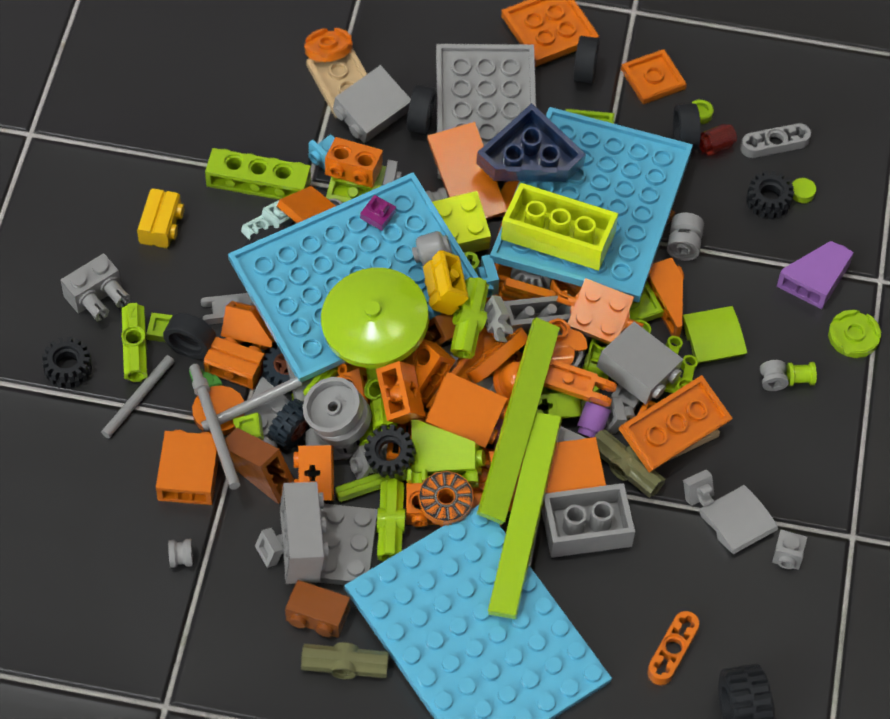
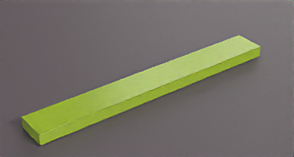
M537 317L532 320L477 511V515L499 524H503L507 517L560 327Z
M537 412L535 414L490 599L489 615L517 619L562 422L561 416Z

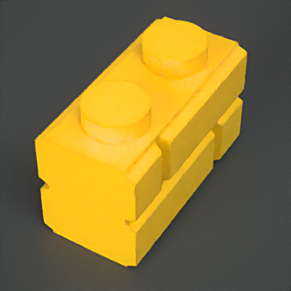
M150 189L137 229L138 239L141 244L168 248L171 239H176L178 233L176 222L177 219H182L184 214V204H181L178 193Z
M439 250L432 257V260H429L423 266L424 282L427 287L429 305L432 310L452 315L469 297L459 256Z

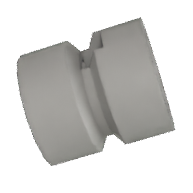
M679 213L672 218L667 252L670 256L683 261H690L699 256L704 229L702 218L692 213Z

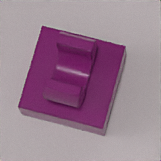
M374 195L360 213V219L382 231L396 213V206Z

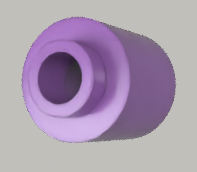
M585 402L577 424L579 426L577 433L590 438L594 437L600 430L605 429L611 410L593 402Z

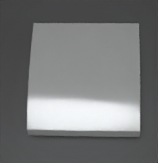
M745 485L700 509L701 517L716 531L717 539L732 554L778 530L776 522L767 509Z

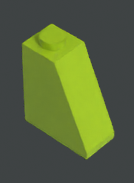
M412 420V441L416 450L415 462L411 467L413 473H421L422 469H426L428 475L444 471L463 474L467 471H478V475H482V466H485L486 456L484 450L476 442L420 420Z

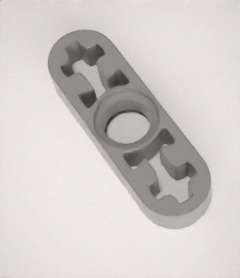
M793 124L748 133L742 139L741 152L746 157L757 158L801 149L808 145L811 130L804 124ZM777 137L782 140V143L773 144L769 139Z

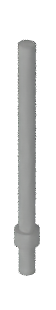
M193 364L189 367L193 378L192 387L194 393L199 396L229 487L235 490L240 487V482L209 395L210 387L207 379L203 377L200 366Z

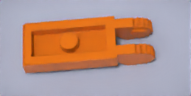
M551 359L544 387L588 402L590 400L597 405L610 407L612 399L594 392L593 389L596 386L601 390L615 392L617 388L616 383L599 377L596 373Z

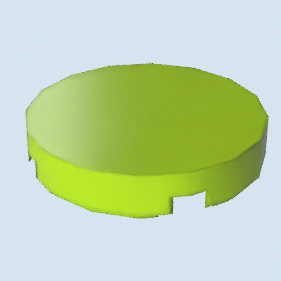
M846 310L834 317L829 327L828 337L831 345L839 353L847 357L861 358L870 355L878 347L881 330L879 324L871 315L862 314L859 310Z

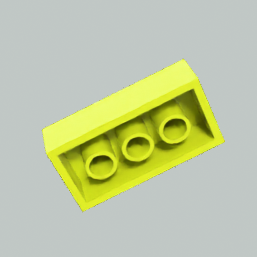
M520 183L502 220L501 240L599 271L616 233L618 213Z
M477 191L432 201L464 253L467 251L478 252L490 249L491 234Z

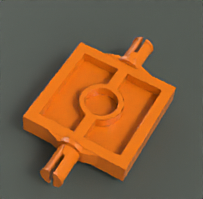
M585 278L581 290L575 297L560 291L556 301L571 307L568 321L570 328L606 344H610L633 322H636L641 327L644 325L629 319L633 296Z

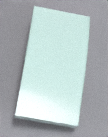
M279 200L264 207L261 216L242 225L241 232L249 240L253 233L258 234V229L264 228L266 230L271 225H274V228H279V225L287 228L294 222L277 207Z

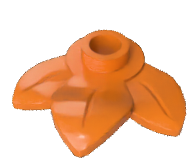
M560 318L553 319L549 323L560 327L559 331L562 334L557 336L552 359L571 365L574 360L575 351L587 349L586 338L581 332L571 329L565 320Z

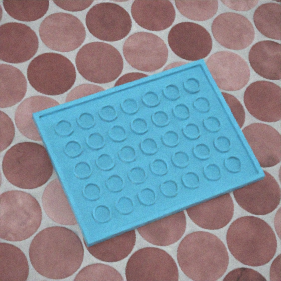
M549 107L546 117L586 154L584 166L566 182L519 181V184L524 183L618 213L616 233L599 271L501 240L502 226L491 251L490 258L497 264L581 287L585 278L631 295L634 297L633 301L640 302L687 167L693 144Z
M414 172L228 253L231 265L299 382H304L345 363L344 360L331 350L326 342L321 326V311L331 289L349 274L362 269L378 267L393 269L407 275L422 290L428 305L429 320L442 313L432 310L429 305L428 291L424 282L423 265L421 262L416 263L412 248L416 247V239L419 236L439 231L443 236H448L453 254L459 256L464 279L479 277ZM374 195L396 206V213L382 231L360 219V213Z
M479 505L471 509L464 520L452 523V525H444L345 584L344 590L434 719H554L609 684L612 680L611 676L530 566H528L517 619L488 614L506 533L499 523L477 515Z

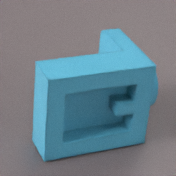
M331 134L318 144L314 140L308 143L309 159L313 164L319 165L324 170L325 157L335 139Z
M490 255L481 256V267L477 268L478 276L489 284L488 297H491L492 295L499 294V277Z

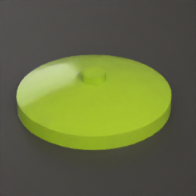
M388 268L362 269L344 277L328 293L321 311L323 334L331 350L345 362L362 368H381L406 359L422 343L429 325L428 305L420 287L407 275Z

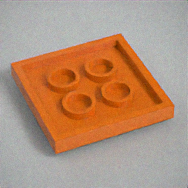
M526 0L505 8L501 12V17L520 45H534L535 67L577 51L580 36L599 38V35L575 0Z

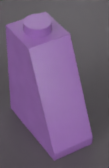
M830 241L783 268L776 287L823 309L849 268L854 252L843 245Z

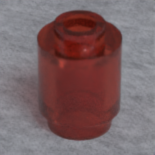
M720 124L701 133L699 147L708 155H713L732 147L733 143L737 141L736 131L730 124Z

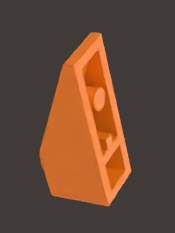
M671 257L653 263L647 281L664 311L661 318L671 336H678L680 338L684 273L682 268L677 266Z

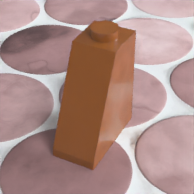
M236 428L225 438L235 470L279 504L282 498L283 483H294V478L280 449Z

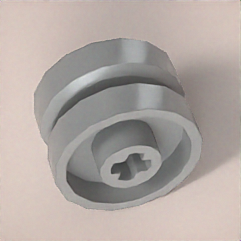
M330 377L319 381L311 387L303 403L304 418L309 426L323 441L332 446L353 444L363 437L369 428L372 417L370 405L353 383L344 378Z

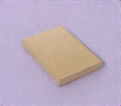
M353 48L348 55L336 61L317 62L312 59L306 60V65L334 117L337 118L333 111L335 97L366 76L365 69Z

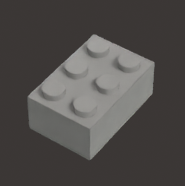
M317 482L283 483L280 518L286 584H295L297 580L306 583L320 582L321 572H326L328 543L324 542L323 534H326V519L321 517L324 498L323 492H318Z
M624 483L545 494L541 512L551 558L632 547L635 529Z

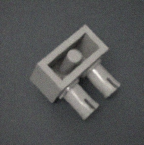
M104 253L60 279L64 298L79 314L87 309L96 321L102 320L99 314L105 318L109 313V309L100 301L103 298L109 296L119 308L123 307V304L120 302L121 300L127 305L131 299V296L121 287L119 270Z

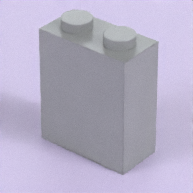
M380 65L337 95L334 100L333 111L338 119L344 120L347 123L352 135L357 139L360 138L365 144L408 113L411 99Z
M633 322L601 351L596 367L646 405L653 397L658 399L665 391L666 385L669 382L673 384L682 373L680 367L683 358L636 322Z

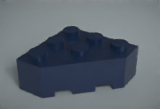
M531 103L477 152L476 164L494 181L566 182L584 166L586 154Z

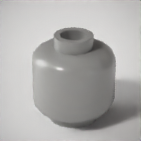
M439 231L419 236L416 239V247L412 248L416 263L421 262L423 266L429 260H432V257L439 250L453 254L448 236H443Z

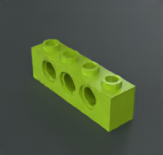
M212 148L205 170L206 187L280 200L310 186L311 166L300 162L293 163L277 158H266L250 153L244 154L228 149Z

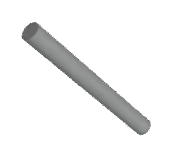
M166 355L104 427L101 431L103 436L110 438L171 367L174 363L172 357Z
M294 377L217 414L219 424L221 425L303 384L301 381L299 382L297 377ZM207 420L202 421L201 424L205 432L209 431L210 428Z

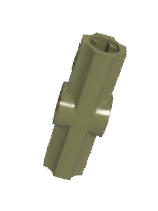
M605 429L600 430L594 436L597 440L600 457L609 464L610 470L618 479L622 481L628 480L649 498L654 497L665 483V478L655 470L649 473L631 446L626 447Z
M337 643L334 647L304 644L301 670L328 672L340 679H353L356 675L386 678L389 652L359 649L358 646L352 643Z

